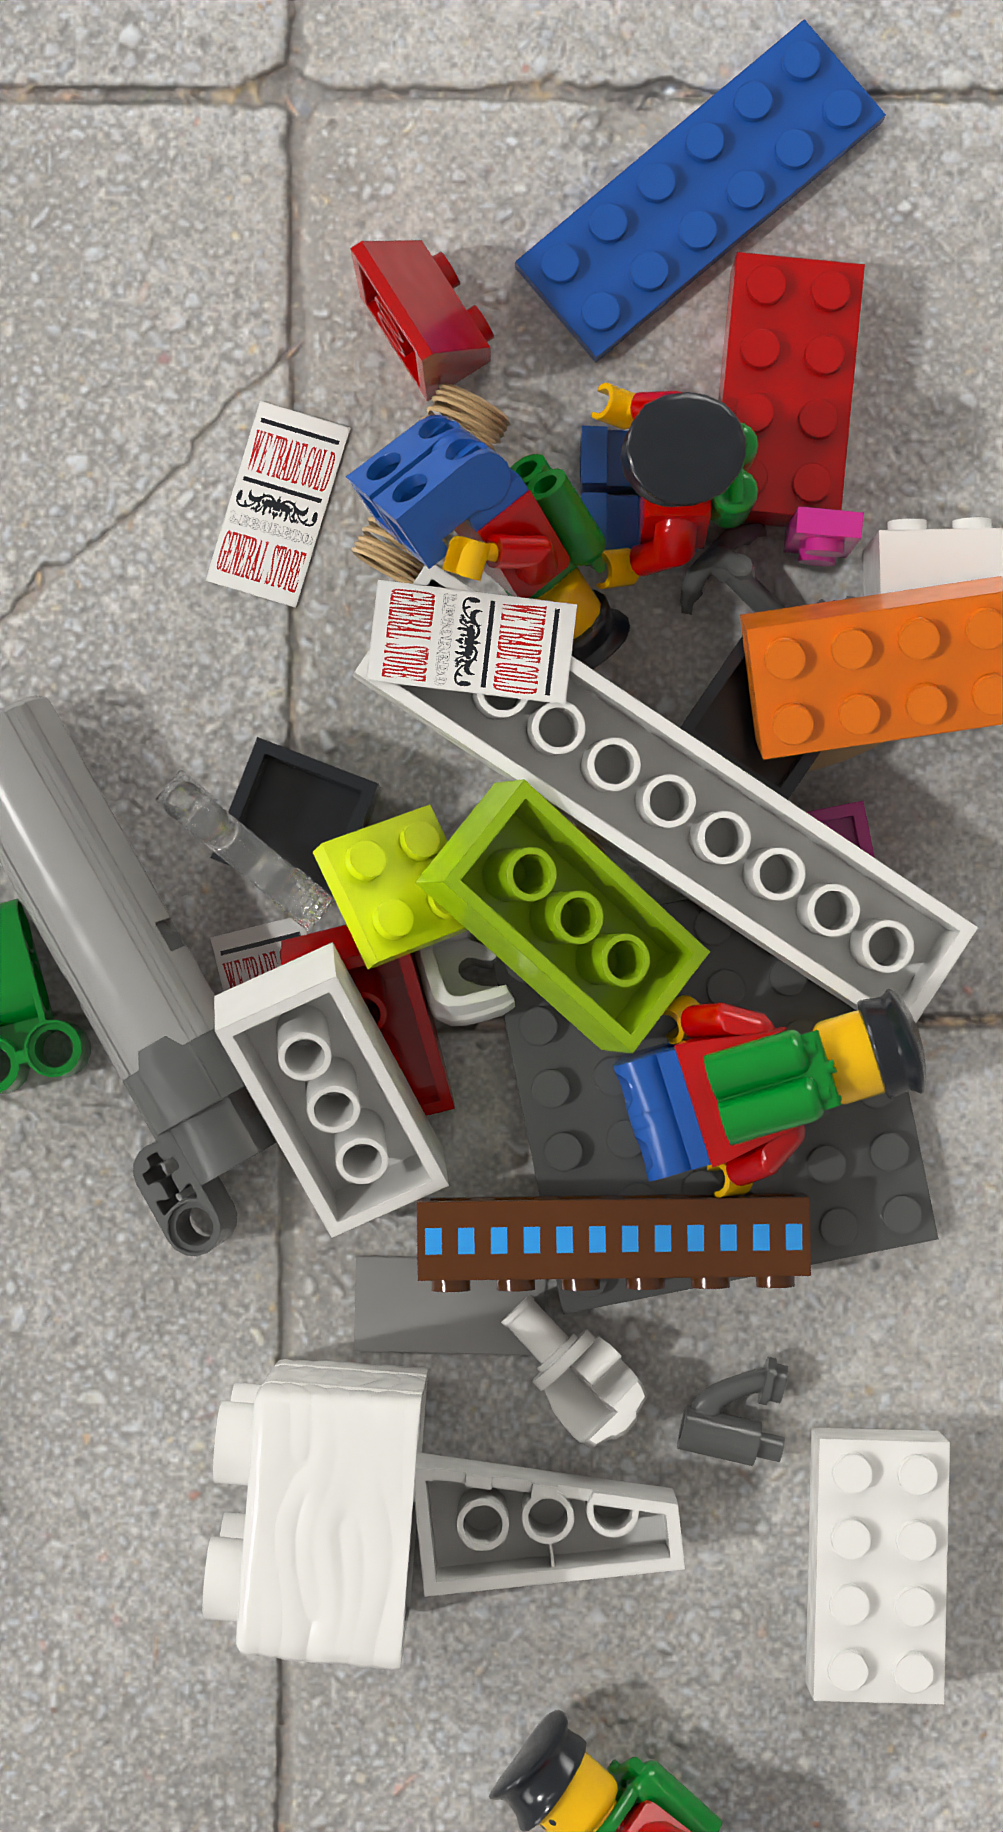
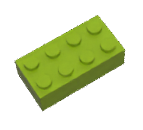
M525 779L495 782L415 882L599 1049L605 1051L633 1054L710 953L706 947Z

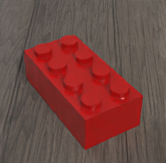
M744 252L736 253L730 274L718 400L725 403L741 423L751 427L758 439L757 454L748 471L757 482L758 496L744 523H762L768 526L786 527L798 507L842 510L865 264Z

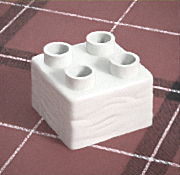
M283 1359L277 1362L262 1384L235 1382L231 1401H221L215 1434L213 1480L214 1483L248 1486L246 1514L225 1512L220 1537L211 1536L204 1575L202 1613L203 1619L237 1622L236 1646L240 1653L246 1656L260 1655L289 1661L348 1664L362 1668L401 1669L411 1604L417 1525L414 1483L417 1452L422 1453L428 1381L427 1368Z

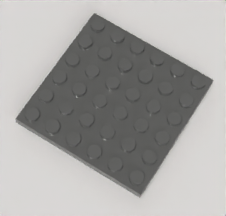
M689 899L659 904L710 951L675 998L681 995H688L696 999L699 1004L726 1003L763 1013L772 1021L775 1028L787 1027V1030L793 1029L801 1034L813 1031L814 1026L820 1021L856 1011ZM496 956L493 966L497 986L507 985L512 991L515 1000V1007L503 1016L539 1196L714 1194L715 1191H720L725 1183L723 1170L708 1171L707 1166L655 1181H648L643 1155L634 1136L626 1110L623 1090L613 1068V1065L623 1055L629 1053L599 1049ZM662 1015L635 1051L668 1042L666 1034L678 1026L675 1019L669 1015ZM909 1091L892 1099L883 1093L825 1110L821 1119L805 1124L804 1142L778 1172L753 1182L750 1191L747 1192L804 1193L810 1197L811 1265L939 1239ZM730 1277V1281L748 1277ZM626 1278L600 1279V1289L569 1291L562 1290L561 1279H556L563 1314L693 1289L691 1288V1278H665V1288L657 1290L627 1289Z

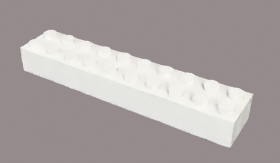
M424 565L413 584L476 592L437 565L430 569ZM369 651L352 675V677L509 781L525 779L565 818L855 1010H858L857 1002L859 1000L881 997L887 989H891L902 998L916 1023L978 929L977 926L573 656H571L566 704L366 680Z

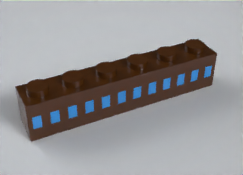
M746 1193L745 1195L716 1198L714 1194L423 1197L417 1200L418 1281H432V1291L434 1292L470 1291V1280H496V1290L532 1291L535 1290V1280L561 1279L562 1290L589 1291L600 1289V1279L626 1278V1288L632 1290L664 1289L665 1278H691V1288L724 1289L730 1288V1277H756V1287L791 1288L795 1287V1276H811L810 1197L804 1193Z

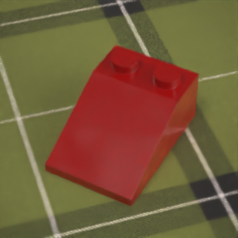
M422 240L361 241L350 248L360 297L426 401L431 400L432 396L436 395L435 390H439L438 385L444 383L454 385L491 362V348L487 342L494 338L492 329L476 305L466 310L453 290L460 285L459 278L441 251L432 256Z
M347 924L281 941V965L333 942L425 1115L428 1116L455 1109V1102L434 1017L429 1010L414 952L368 970Z

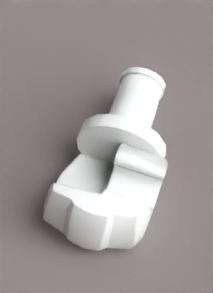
M470 931L414 952L429 1010L436 1020L450 1026H466L503 1016L515 1007L512 991L507 985L481 986L461 978L460 972L467 966L493 968V963L496 961V955L486 946L475 942L478 939Z
M531 1294L501 1321L540 1362V1365L537 1367L540 1372L532 1382L540 1391L545 1390L553 1412L578 1442L588 1448H593L609 1439L619 1438L627 1433L636 1423L638 1411L647 1398L643 1384L635 1373L620 1359L622 1356L609 1343L599 1336L595 1337L588 1329L581 1332L578 1336L575 1333L568 1336L534 1301V1297Z

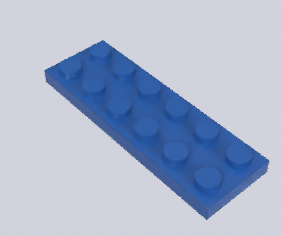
M804 19L515 261V268L595 363H597L884 121L886 114Z

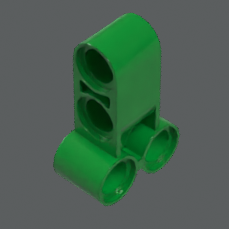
M18 898L0 903V1048L7 1053L11 1064L8 1076L4 1081L0 1082V1094H9L19 1089L27 1080L30 1067L38 1074L47 1077H71L79 1073L86 1066L91 1055L90 1040L80 1026L68 1021L54 1019L30 925L24 907ZM56 1031L66 1033L73 1044L71 1058L60 1067L52 1066L46 1060L43 1052L45 1040Z

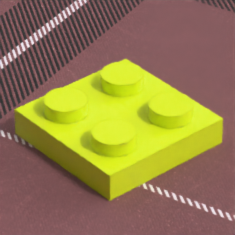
M430 804L321 843L313 851L368 970L468 931L415 883L448 842Z

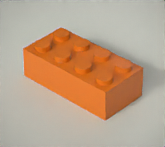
M1002 576L740 615L755 738L763 760L1003 724Z

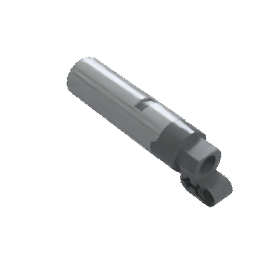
M37 695L25 697L14 704L0 708V863L63 976L66 977L83 1012L156 1140L145 1146L136 1156L133 1163V1176L136 1185L172 1247L186 1256L197 1257L210 1252L227 1240L237 1226L235 1205L219 1175L277 1142L215 1032L214 992L188 946L184 944L171 920L172 917L57 712L46 697ZM173 1157L177 1161L179 1168L167 1175L163 1171L161 1164ZM192 1186L195 1193L179 1201L176 1194ZM192 1208H200L211 1217L213 1232L210 1237L197 1233L190 1222Z

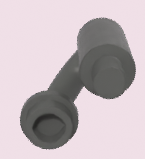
M768 1356L763 1368L750 1370L723 1379L706 1388L694 1399L691 1406L686 1405L678 1434L677 1449L749 1466L754 1465L756 1457L780 1462L785 1437L762 1432V1422L721 1412L728 1404L753 1393H758V1404L767 1405L769 1401L780 1404L787 1382L788 1366L778 1364L776 1358Z

